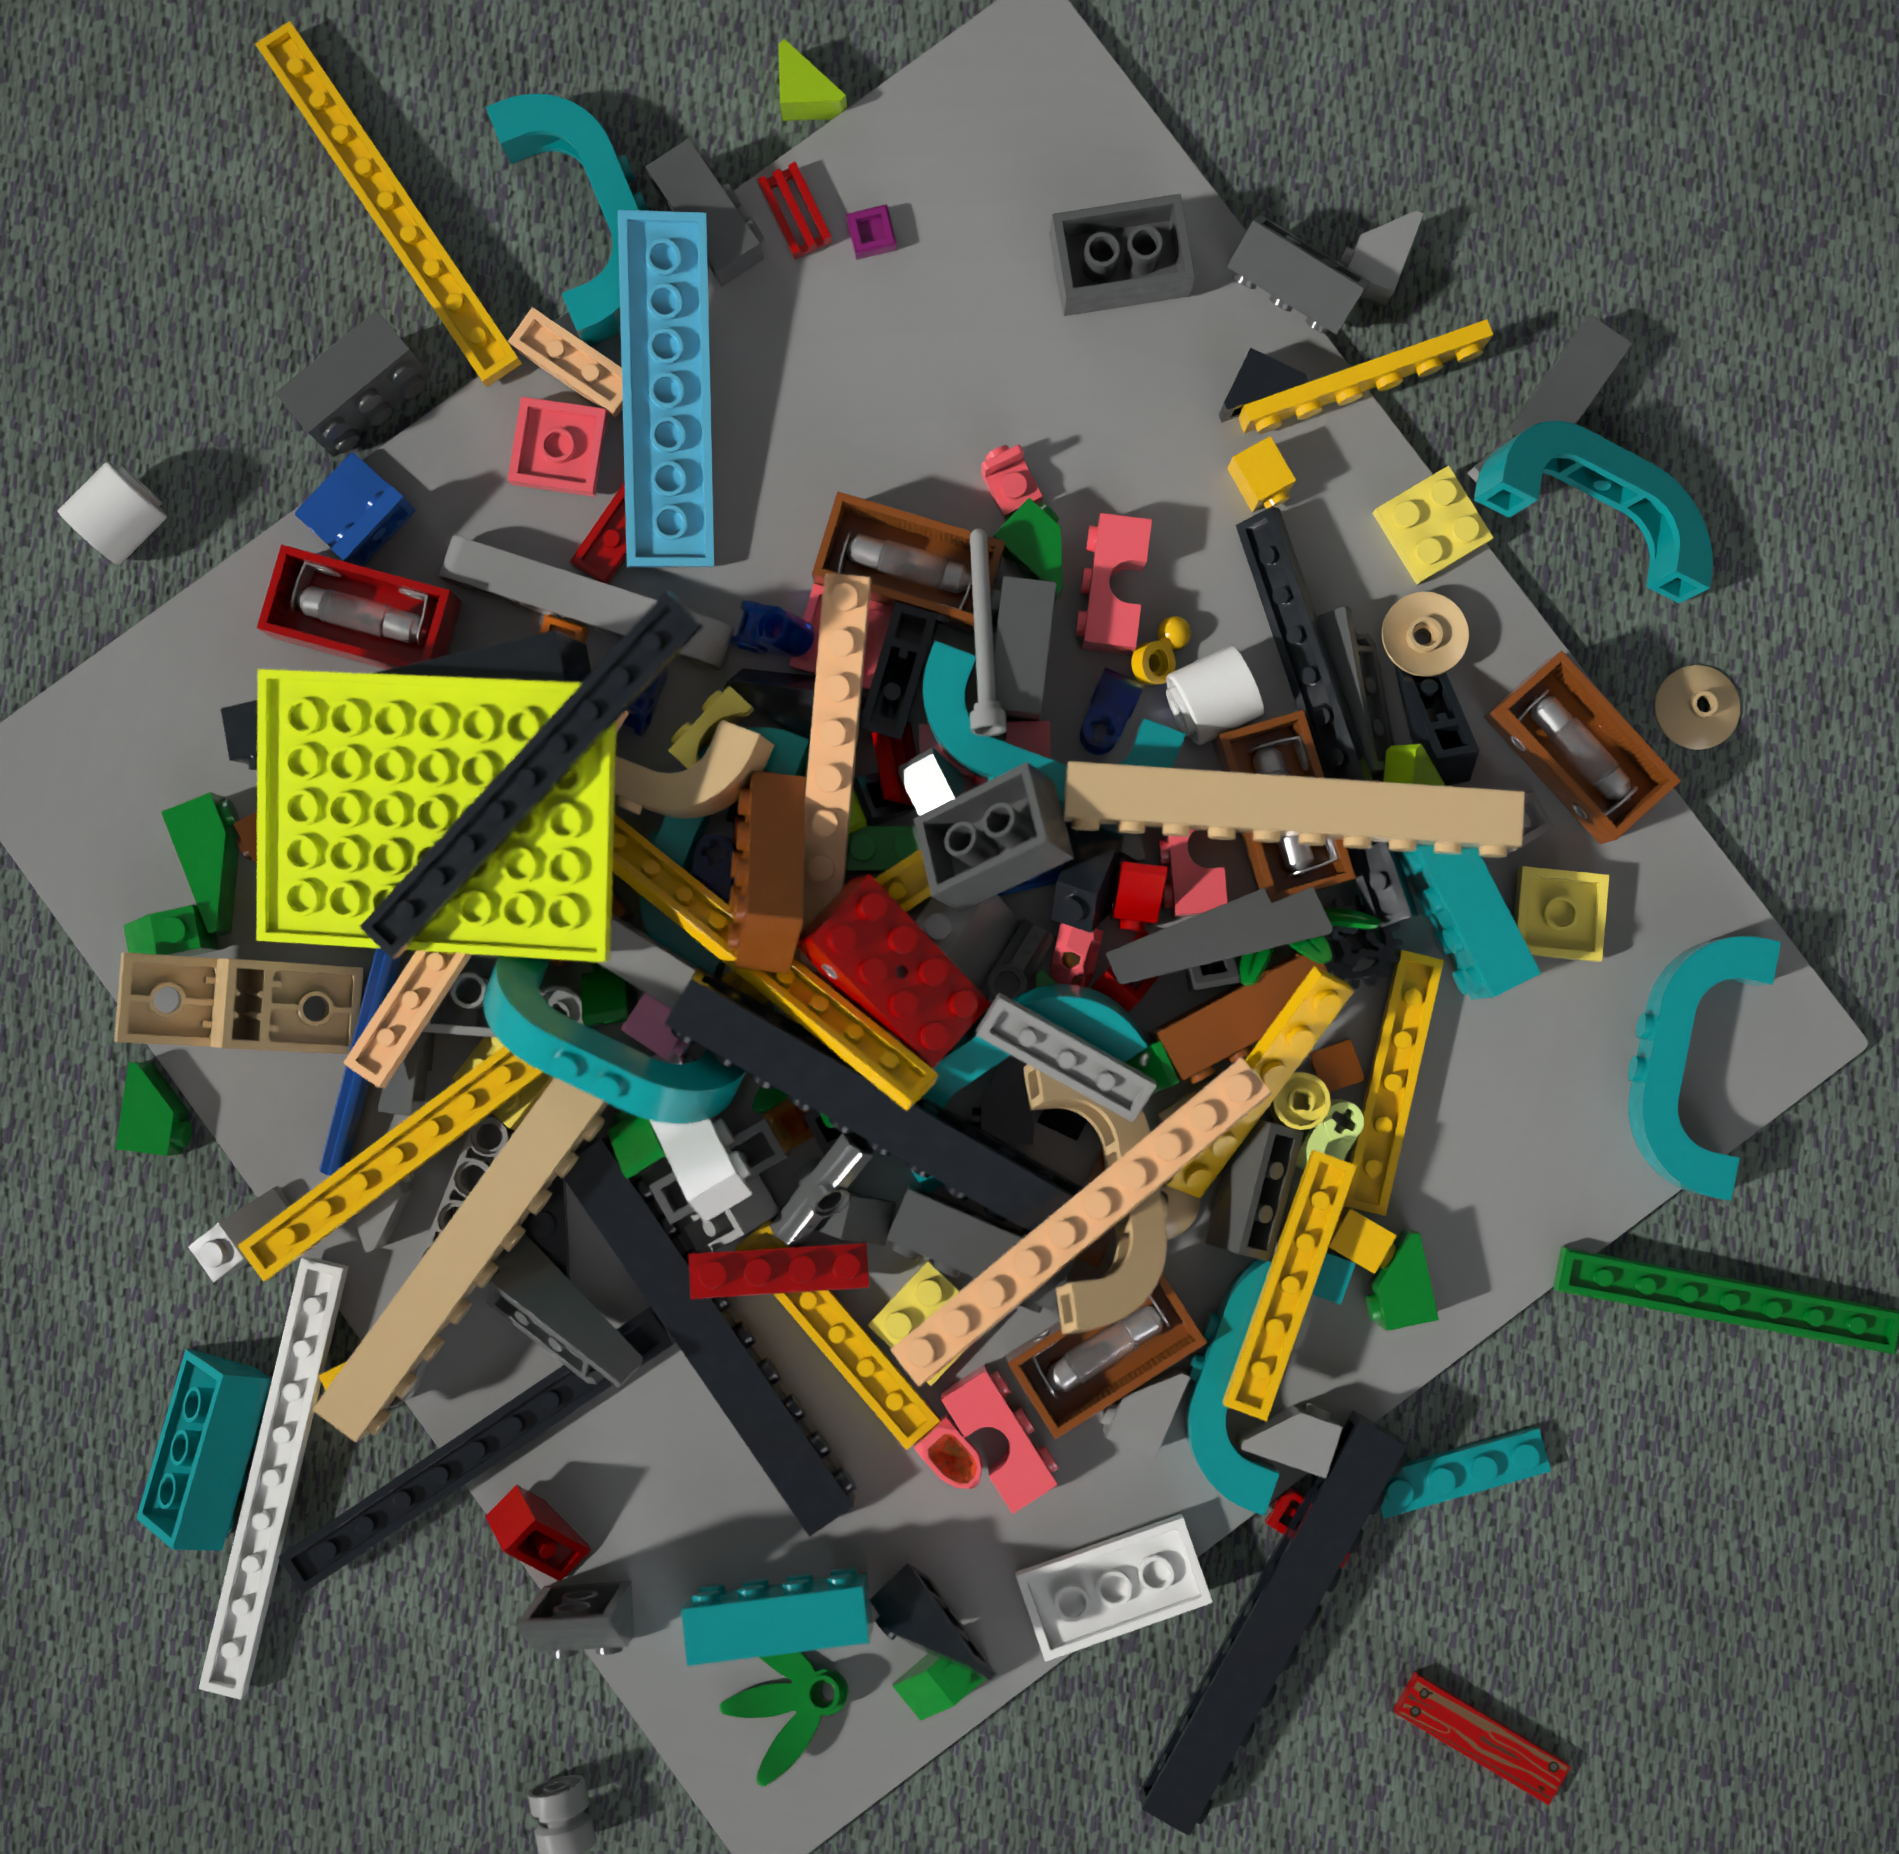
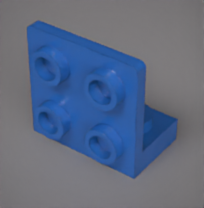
M350 453L295 511V515L343 561L364 567L417 510L404 496L384 481L355 453Z

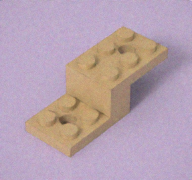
M121 952L114 1042L349 1054L361 1009L364 968ZM163 987L174 989L178 995L176 1008L168 1013L161 1012L154 1004L155 994ZM311 996L320 997L325 1004L324 1015L317 1021H310L303 1013V1005Z

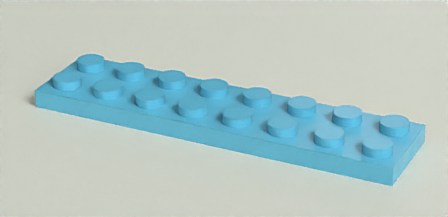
M618 210L627 567L713 568L714 527L706 213Z

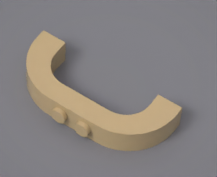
M720 720L705 755L695 765L684 771L671 774L659 773L615 756L614 797H617L615 805L640 815L642 808L667 817L682 819L699 818L714 814L739 800L740 789L749 788L752 771L763 772L774 744L758 733Z
M1029 1064L1023 1067L1029 1111L1066 1109L1084 1117L1094 1127L1100 1138L1105 1169H1108L1150 1134L1149 1125L1142 1109L1134 1122H1131ZM1160 1188L1114 1225L1117 1242L1116 1254L1111 1267L1105 1275L1098 1280L1072 1282L1056 1288L1062 1334L1090 1331L1117 1322L1137 1310L1150 1296L1162 1274L1167 1251L1165 1225L1167 1202L1164 1195L1160 1193Z

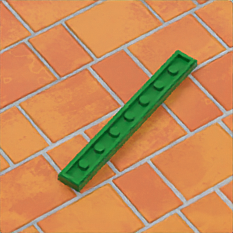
M1563 1246L1560 1249L1553 1289L1558 1292L1896 1354L1899 1338V1310Z

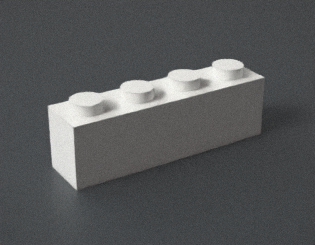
M658 1054L652 1057L656 1060L673 1064H685L694 1061L691 1056L683 1059L682 1056L680 1057L677 1054H674L671 1060L664 1059ZM712 1117L708 1120L689 1124H671L650 1120L688 1203L704 1222L752 1195L745 1180V1177L749 1176L751 1172L738 1151L732 1153L729 1144L735 1140L722 1118L716 1121L715 1117Z

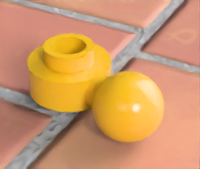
M1180 616L1165 618L1158 627L1157 636L1159 641L1144 642L1136 647L1132 655L1131 667L1135 678L1144 685L1164 684L1168 674L1175 671L1176 660L1173 650L1184 648L1189 643L1192 635L1190 624Z

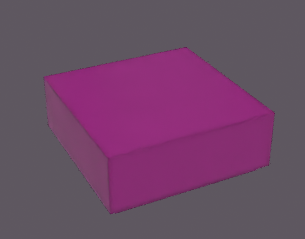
M887 204L846 214L856 260L897 250Z

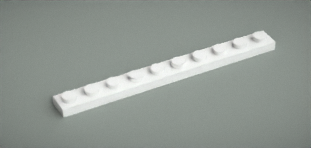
M310 1256L303 1257L300 1260L200 1680L199 1689L240 1700L248 1693L279 1563L278 1557L281 1554L314 1416L312 1409L317 1403L321 1380L318 1375L324 1373L349 1266Z

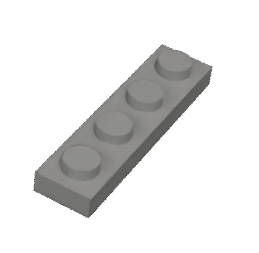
M1001 993L997 995L976 1030V1036L1131 1122H1134L1157 1086L1155 1079Z

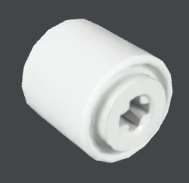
M110 462L104 463L57 510L60 516L78 534L118 566L167 518V514L160 507L162 502L126 468L121 466L118 469Z
M1231 645L1169 673L1166 678L1168 688L1166 696L1172 713L1183 733L1187 737L1190 736L1197 745H1203L1215 739L1219 734L1235 730L1264 715L1261 695L1252 673L1241 654Z

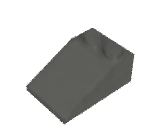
M619 1581L544 1586L518 1620L517 1632L538 1653L551 1652L552 1657L556 1658L571 1657L578 1654V1650L596 1649V1653L600 1655L619 1653L623 1650V1647H628L634 1636L632 1582Z

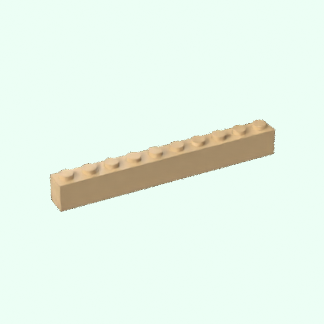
M1068 761L1065 772L1063 818L1064 821L1072 822V829L1086 831L1099 830L1100 824L1118 825V832L1132 834L1144 833L1146 826L1163 828V835L1177 837L1190 836L1191 829L1208 831V838L1223 840L1235 839L1236 832L1253 834V841L1280 842L1282 835L1297 836L1298 844L1326 845L1327 838L1344 840L1343 847L1371 848L1372 841L1389 843L1388 849L1392 851L1410 852L1416 851V845H1433L1434 853L1462 854L1463 847L1478 848L1479 856L1507 857V850L1510 851L1522 846L1525 792Z
M554 1077L312 1409L315 1413L354 1442L359 1441L369 1433L376 1436L392 1415L387 1411V1408L396 1396L403 1399L418 1380V1376L414 1374V1371L423 1359L430 1362L443 1346L445 1339L440 1337L450 1322L457 1325L470 1309L472 1303L467 1298L478 1285L480 1288H484L499 1268L494 1261L503 1249L508 1252L511 1251L525 1232V1229L521 1227L523 1221L530 1212L537 1215L548 1202L552 1193L547 1188L558 1175L564 1178L572 1169L578 1159L574 1151L583 1139L590 1142L601 1129L605 1120L600 1116L609 1103Z

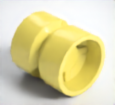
M1294 1072L1266 1110L1270 1117L1279 1125L1298 1130L1312 1129L1321 1124L1328 1115L1331 1105L1330 1092L1325 1083L1317 1076L1306 1072Z

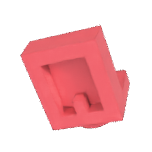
M1020 444L1010 449L1008 445H1003L992 450L985 456L986 461L981 464V476L1003 519L1012 516L1028 498L1038 503L1042 501L1043 497L1023 459L1024 451Z

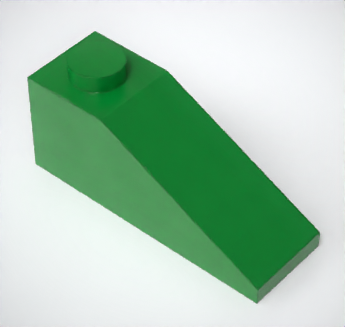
M208 792L161 811V814L207 932L224 936L231 933L239 857L236 837L240 836L233 823L239 821L240 818L234 804L229 799L226 800L223 796Z

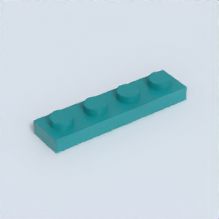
M1533 1426L1406 1462L1397 1476L1391 1475L1383 1489L1385 1491V1498L1379 1509L1380 1515L1385 1519L1551 1472L1539 1428Z

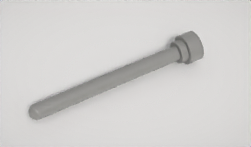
M978 528L970 534L978 702L974 704V711L970 713V730L972 734L977 736H995L1007 730L1006 712L1001 709V704L996 701L987 533L983 529Z

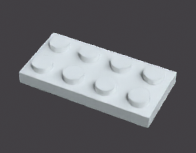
M1182 1514L1015 1572L1045 1662L1213 1603Z

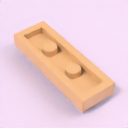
M532 307L508 340L511 348L599 408L606 409L608 414L614 418H617L623 409L622 368Z

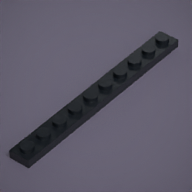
M1271 506L1235 526L1298 711L1304 710L1326 779L1373 782L1280 508ZM1371 841V848L1365 849L1347 848L1366 912L1381 920L1380 926L1373 928V931L1381 930L1419 916L1398 852L1389 850V843Z
M665 591L359 927L391 959L399 957L698 633L704 624L672 592Z
M651 1306L616 1329L643 1357L641 1366L675 1343ZM562 1365L300 1541L278 1558L301 1594H304L614 1384L606 1377L597 1384L587 1383L568 1367Z

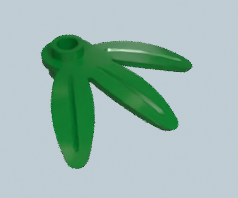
M1323 908L1332 926L1373 929L1381 924L1380 919L1360 911L1344 908ZM1324 936L1289 944L1299 953L1316 963L1323 964L1332 960V953ZM1275 947L1242 955L1240 977L1243 985L1251 986L1259 981Z
M803 1652L759 1657L772 1669L792 1680V1683H770L751 1687L730 1696L719 1705V1710L722 1714L739 1718H767L796 1711V1714L777 1734L760 1764L756 1782L762 1787H766L780 1778L799 1760L813 1739L822 1715L830 1716L838 1713L848 1701L849 1688L844 1676L830 1668L817 1671ZM825 1683L831 1684L834 1688L835 1694L832 1700H828L823 1696L822 1687Z

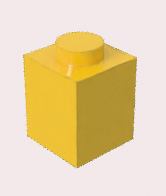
M1271 436L1233 456L1227 467L1252 512L1263 506L1267 509L1271 506L1278 507L1290 498L1288 492L1296 482L1295 477Z
M1343 1206L1328 1248L1375 1274L1379 1267L1385 1268L1392 1259L1396 1250V1246L1392 1243L1397 1235L1351 1208Z

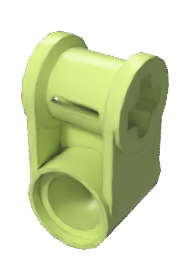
M1331 1099L1328 1115L1322 1123L1304 1131L1296 1166L1303 1171L1305 1170L1311 1150H1316L1344 1161L1349 1149L1363 1129L1364 1116L1361 1110L1355 1104L1346 1100ZM1347 1110L1345 1117L1350 1120L1349 1125L1346 1128L1340 1125L1336 1127V1121L1332 1119V1115L1335 1111L1343 1114Z

